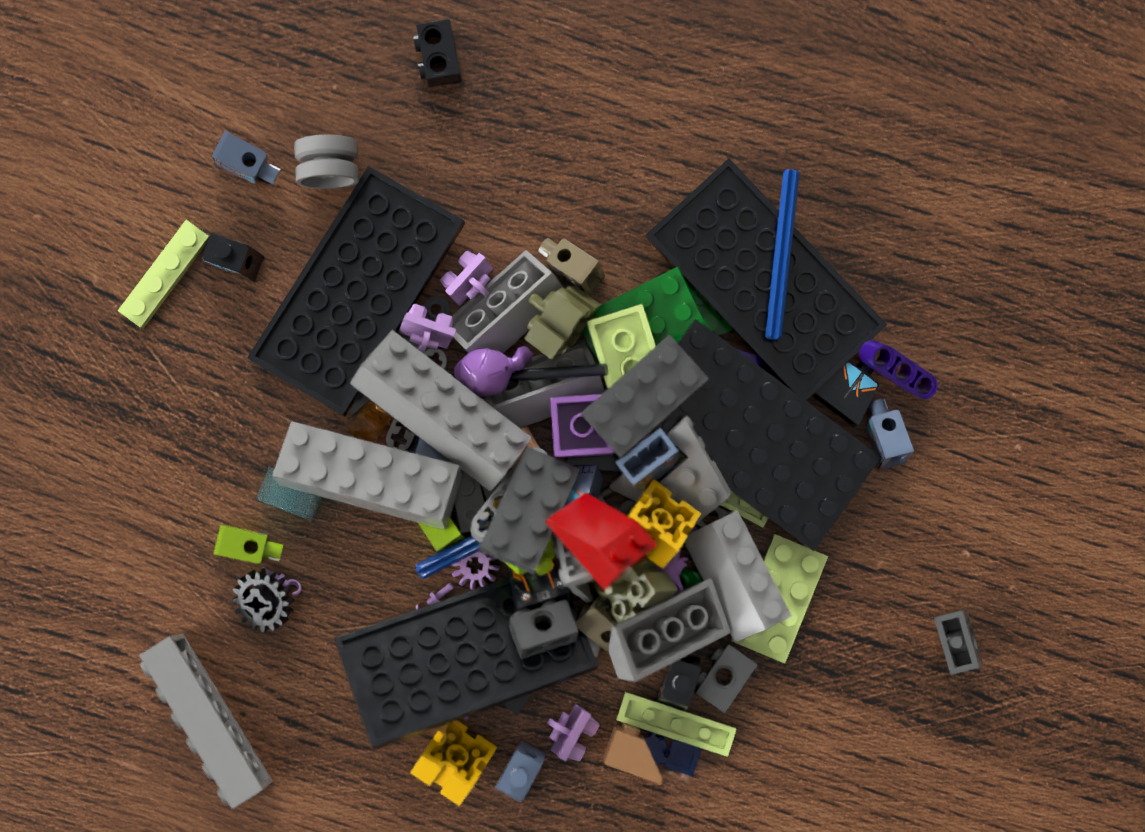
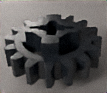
M262 568L257 572L255 570L250 571L237 581L239 585L233 588V592L238 596L233 598L232 602L239 605L235 613H242L244 615L241 620L242 623L250 621V628L252 630L260 626L261 632H265L269 628L271 631H274L289 620L288 616L294 611L289 605L295 601V598L288 597L287 593L292 588H285L283 586L285 582L284 577L277 580L276 571L273 570L267 574L265 568Z

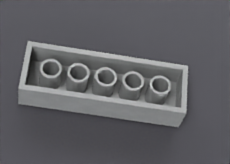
M393 330L365 360L350 382L352 386L454 464L459 465L460 469L490 492L503 478L532 438Z
M291 421L272 476L283 487L446 530L463 474L460 466Z
M184 634L169 636L139 655L143 661L140 663L143 672L147 677L154 679L158 686L156 688L157 695L163 703L168 702L173 711L171 717L174 723L180 729L183 727L189 738L186 741L189 748L194 754L198 753L204 762L202 768L209 779L214 778L219 787L217 790L218 795L225 805L229 804L233 809L273 782Z

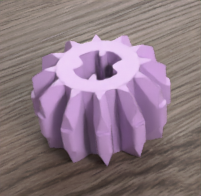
M478 551L453 564V566H460V570L454 571L452 575L453 577L461 574L464 575L459 582L461 586H464L468 579H471L470 590H475L476 580H479L481 587L487 585L484 580L485 576L494 582L496 577L489 573V571H499L500 566L490 565V561H494L497 558L488 557L487 554ZM473 557H478L479 563H483V569H478V574L472 573V568L468 567V562H473Z

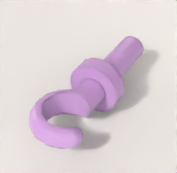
M265 568L267 574L272 572L269 569ZM281 573L280 575L276 574L277 580L283 577L285 578V575L283 573ZM285 579L283 586L286 588L288 585H295L298 590L291 594L293 596L298 595L302 590L301 584L294 579Z
M449 583L437 593L432 591L430 593L431 598L426 601L427 604L431 605L442 601L441 598L453 590L454 586ZM419 603L416 604V610L420 609Z

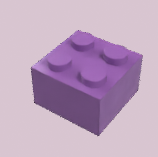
M602 394L550 398L554 455L556 459L613 455L614 451L581 415Z

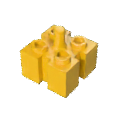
M653 479L637 499L627 516L637 521L657 543V546L647 558L663 569L679 551L687 538V534L693 528L701 513L684 500L680 503L670 498L673 492Z
M456 720L439 728L410 773L429 786L434 781L443 787L440 791L443 796L460 806L497 747L480 735H477L475 739L465 733L468 727Z

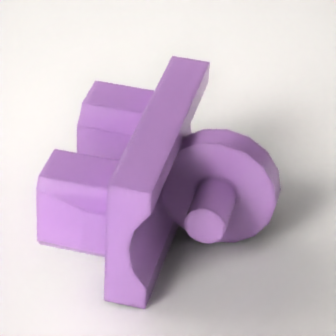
M466 251L458 261L464 268L457 277L453 272L449 271L440 279V282L446 289L445 292L459 306L467 297L472 300L478 293L484 297L489 294L484 286L490 281L487 275L494 269L482 254L478 253V255Z
M413 304L409 313L406 312L398 333L410 336L409 341L419 344L418 350L423 354L426 347L437 350L438 346L447 349L456 329L452 328L453 317L441 313L437 315L434 322L425 319L427 313L425 307Z
M575 704L570 714L563 712L558 721L550 718L547 722L554 728L549 736L550 739L554 740L550 750L564 761L567 758L581 761L586 747L577 742L582 732L592 737L595 735L600 724L591 717L588 711Z

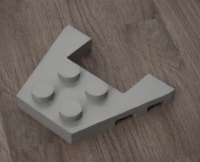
M686 416L669 431L667 437L687 456L657 482L673 492L670 498L680 503L684 500L701 513L695 523L696 525L729 498L731 490L714 461H711L705 451L703 440L696 435L692 428L693 423L691 419ZM623 472L609 486L612 490L635 502L644 492L643 489L633 486Z

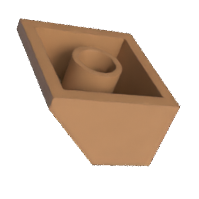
M624 722L622 726L615 724L603 755L604 764L661 785L663 779L645 739L640 733L639 727Z

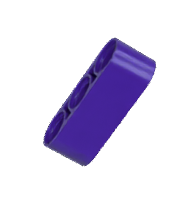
M869 340L861 346L859 351L861 361L905 392L922 399H929L936 393L938 389L937 379L894 348L875 340ZM880 350V355L878 359L875 360V356L877 352ZM901 365L900 371L896 374L897 368ZM921 380V384L917 388L918 382Z

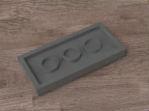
M668 335L589 405L581 415L617 456L621 458L709 378L677 342Z
M526 446L482 540L479 551L534 575L553 533V530L545 521L564 508L580 469Z

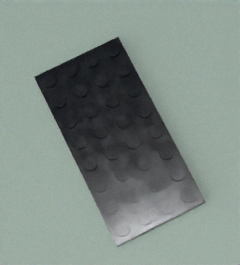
M728 158L645 235V238L674 268H680L685 280L776 377L806 401L859 352L865 342L875 337L887 324L794 227L782 337L780 340L766 338L779 210Z
M368 166L247 358L345 417L360 394V391L352 386L350 382L361 365L392 330L398 333L406 312L409 313L413 304H416L466 224L465 221Z
M696 319L693 320L677 344L709 379L650 432L653 434L661 428L667 436L673 427L688 416L693 423L692 428L696 435L701 437L705 444V451L711 461H714L731 492L807 548L814 551L878 463L881 456ZM674 444V446L677 448V450L679 451V453H680L682 456L686 457L687 455H686L685 453H683V452Z
M509 577L334 638L369 742L374 751L597 670L599 665L587 636L578 629L576 642L520 659L509 629L510 617H513L515 613ZM570 598L568 605L575 621L577 612ZM544 622L535 625L539 631L550 629L549 625Z

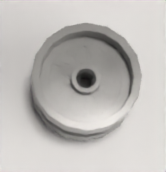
M313 135L297 139L294 142L295 158L302 162L295 168L297 185L313 189H338L350 187L359 182V167L352 162L358 157V142L356 139L342 135Z

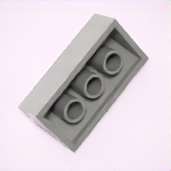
M525 250L485 286L489 292L486 297L478 293L452 315V328L456 329L453 339L467 354L476 349L485 348L504 353L529 330L527 326L533 317L537 314L541 317L543 314L528 302L530 297L535 293L545 300L550 292H556L563 286L547 267Z
M584 338L577 341L571 351L565 354L561 353L559 357L552 360L544 353L532 357V363H526L523 369L594 365L595 361ZM601 376L509 381L502 392L485 397L486 403L508 420L522 428L552 417L550 398L603 394L605 390Z
M738 510L687 535L684 544L702 580L712 579L734 642L761 632L791 617Z
M709 578L612 626L608 652L619 679L636 682L731 633L712 579Z

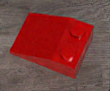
M584 493L545 521L603 590L642 563L657 546V543L637 521L588 493Z

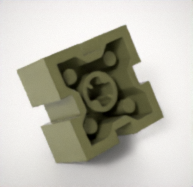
M571 285L566 289L562 287L556 292L552 291L545 300L534 293L528 302L543 314L541 317L538 314L535 315L529 322L527 329L530 331L524 339L551 360L559 357L561 353L565 354L572 350L582 335V331L587 325L586 322L592 320L601 304L576 285Z
M647 557L642 563L605 590L596 580L592 582V586L602 601H610L612 603L610 613L617 623L672 597L678 590L666 571L658 572L655 568L656 564Z

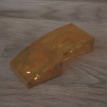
M369 399L365 407L356 416L348 433L357 439L376 443L393 416Z

